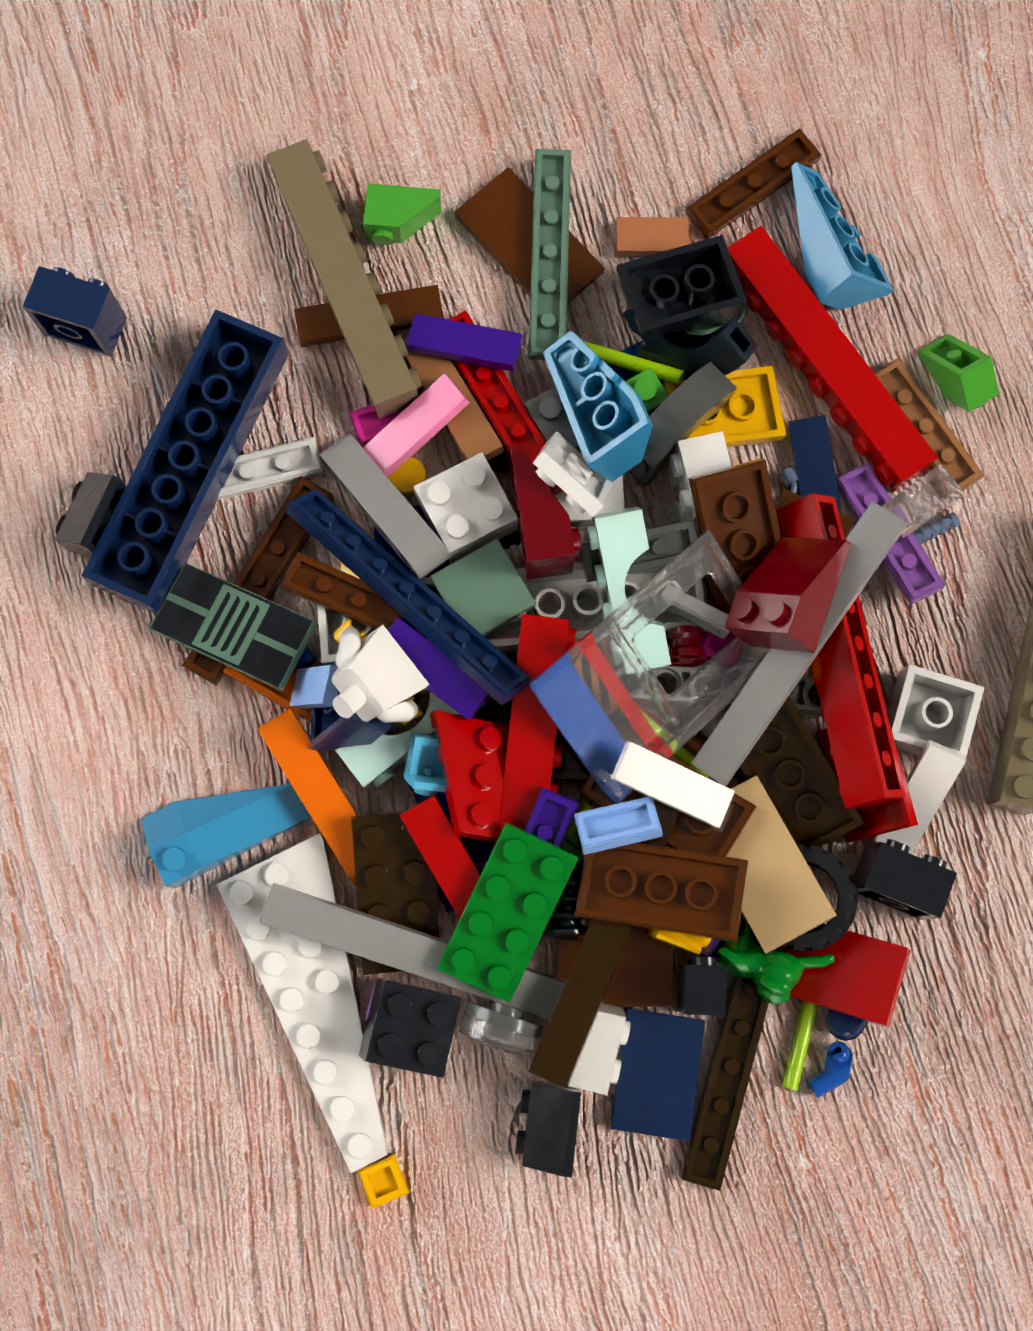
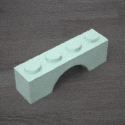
M637 506L594 515L592 517L593 526L587 527L590 548L591 550L598 549L601 563L594 565L598 588L606 589L608 603L602 604V611L606 627L613 626L616 641L609 642L613 665L620 664L624 674L671 665L664 626L658 620L649 619L636 613L630 607L625 594V579L631 564L638 556L649 549L642 509Z
M430 691V701L426 714L411 730L397 735L383 734L372 744L338 748L335 751L364 788H372L375 785L379 789L396 776L393 770L404 761H407L411 733L437 735L436 729L432 728L429 715L433 710L457 715L461 714ZM486 701L483 702L477 712L486 705Z

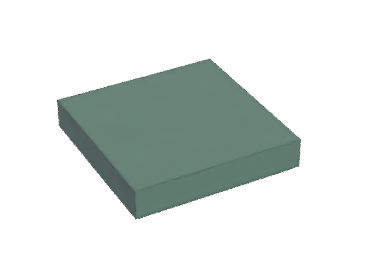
M497 538L430 576L442 600L483 636L536 607V601Z

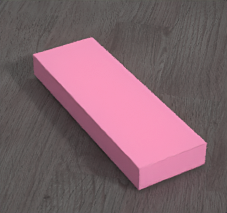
M444 373L368 442L363 449L383 473L389 477L470 402Z

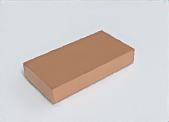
M616 217V256H650L689 244V217Z

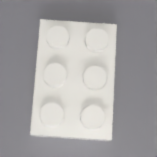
M556 431L533 462L538 467L536 473L549 486L554 487L557 484L567 493L566 500L575 510L582 514L587 511L594 517L604 506L613 482L589 468L582 453Z

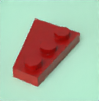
M433 710L429 715L432 728L436 729L439 747L436 749L439 763H443L447 782L445 792L454 835L493 842L498 839L508 725L476 718L468 720L462 715Z

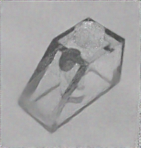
M940 464L881 507L906 521L907 526L901 533V537L905 538L925 527L950 509L965 493L943 465Z

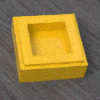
M396 1153L357 1170L371 1209L410 1192Z

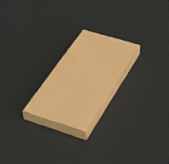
M756 775L731 789L735 791V794L756 805V810L727 857L748 860L742 912L762 949L767 954L837 915Z

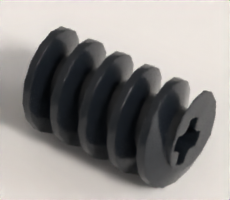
M584 860L577 861L555 907V912L552 913L548 922L553 925V928L545 929L542 934L543 937L582 941L580 936L585 935L588 926L581 922L587 918L576 917L575 910Z

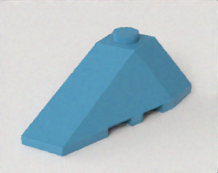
M795 162L791 166L796 209L804 270L811 285L810 290L822 305H828L839 310L889 295L894 290L880 262L873 252L866 255L855 239L861 234L854 225H850L845 218L838 215L837 212L841 209V205L818 171Z
M573 331L568 332L543 351V355L586 465L613 482L642 462L653 425L641 396Z
M290 783L176 801L142 818L141 822L149 852L165 886L177 888L304 823L312 817Z

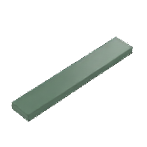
M535 149L528 355L530 360H545L543 351L566 335L571 150Z

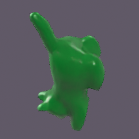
M749 925L742 932L738 933L737 943L725 941L724 947H720L717 951L720 956L717 963L720 966H726L727 971L734 976L753 979L757 994L771 1004H781L789 1000L791 990L799 982L804 969L823 968L835 961V956L832 954L798 957L779 951H771L765 954L764 950L758 947L752 939L751 927Z

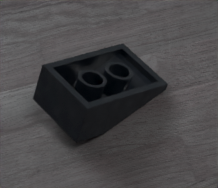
M723 235L621 263L616 267L640 335L700 331L724 325L734 317L738 321L748 302Z

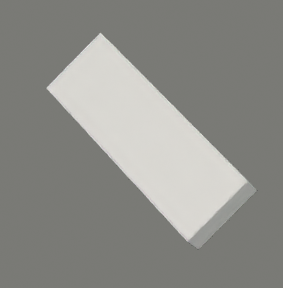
M315 437L239 455L224 487L219 493L218 500L298 481L300 476L310 478L324 474Z
M929 740L906 779L918 825L874 836L875 841L886 843L887 839L898 841L909 846L910 850L908 853L912 854L966 763L965 756Z
M632 742L625 743L611 776L612 780L715 828H720L735 792Z

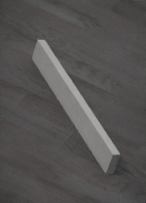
M872 501L846 538L851 545L815 653L770 649L691 764L721 785L727 786L906 528V521Z
M273 883L259 922L260 924L547 1019L551 1018L566 982L564 979L527 967L510 1003L437 969V965L449 941Z

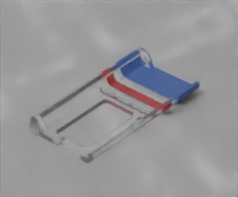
M710 530L705 531L530 683L533 693L595 782L616 803L622 802L634 791L611 779L626 742L635 743L669 759L737 698L770 650V648L751 647L736 636L679 688L668 695L635 646L634 639L636 635L708 573L712 576L730 607H732L736 592L743 584Z

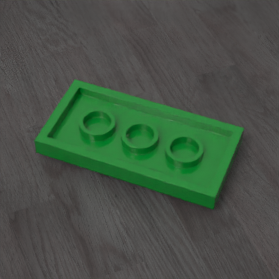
M505 822L443 952L437 969L510 1003L579 856Z

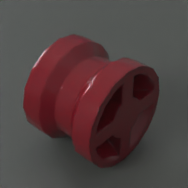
M681 625L670 628L665 632L667 643L670 645L669 656L671 665L669 666L696 667L705 662V651L701 649V642L704 640V630L702 628L692 625Z

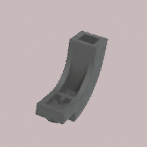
M711 362L692 374L649 416L653 426L643 460L628 472L643 487L651 483L669 460L670 455H673L677 442L687 439L699 426L718 413L737 387Z

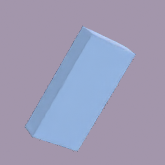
M325 665L297 669L290 706L299 709L333 707V700L338 696L339 691L332 683V675L338 667Z
M650 797L574 813L584 855L662 837V829L654 801Z

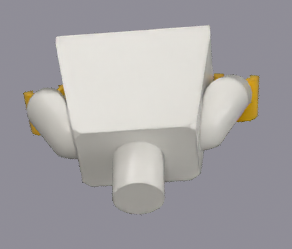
M350 619L345 621L333 634L339 643L336 657L338 669L332 675V683L340 692L332 703L335 711L343 718H350L356 713L365 722L377 717L384 723L401 722L404 725L422 716L424 713L422 710L419 711L417 705L413 702V699H415L413 695L425 689L429 683L384 625L364 637L365 633L359 632L354 628Z

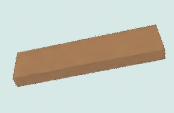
M408 352V356L405 359L410 368L415 367L424 391L445 373L470 402L445 425L465 460L481 452L487 461L504 453L502 443L451 360Z
M898 358L874 373L938 456L929 469L951 499L985 476Z

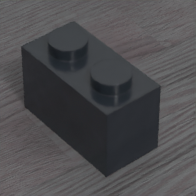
M688 957L687 964H678L676 1012L689 1015L725 1016L727 967L716 966V958Z

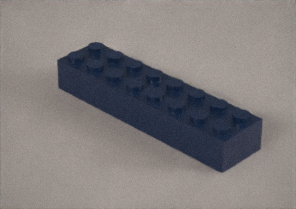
M215 309L81 575L92 586L155 614L158 613L184 563L187 562L218 500L219 493L224 487L235 465V461L240 455L289 356L282 337Z

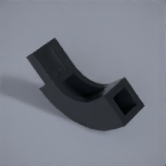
M630 306L622 314L629 328L643 340V343L636 350L640 357L685 371L683 380H687L709 362L724 375H727L746 363L758 347L735 317L716 331L705 335H694L686 332L640 335Z

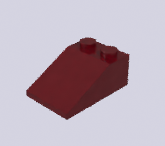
M518 445L510 446V473L526 578L530 580L572 574L574 561H580L581 539L579 528H571L569 514L547 484L537 475L536 469Z
M783 537L737 590L724 628L751 647L815 653L851 543L848 540Z

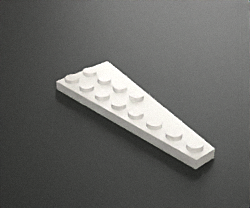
M319 833L216 885L350 1172L353 1173L386 1156L388 1149L380 1109L377 1103L371 1065L359 1057L364 1030L361 1024L348 952L259 923L273 883L337 904L323 835Z

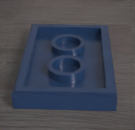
M626 1008L625 1021L631 1023L627 1044L625 1046L621 1045L619 1058L621 1060V1069L615 1088L610 1128L690 1141L705 1020Z

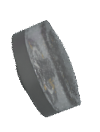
M468 1001L458 1032L482 1045L502 1052L534 1057L544 1026L521 1018L523 1011L495 1001H493L491 1007Z

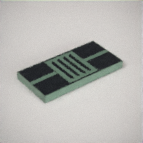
M184 563L149 629L283 692L318 624L306 616L188 563Z

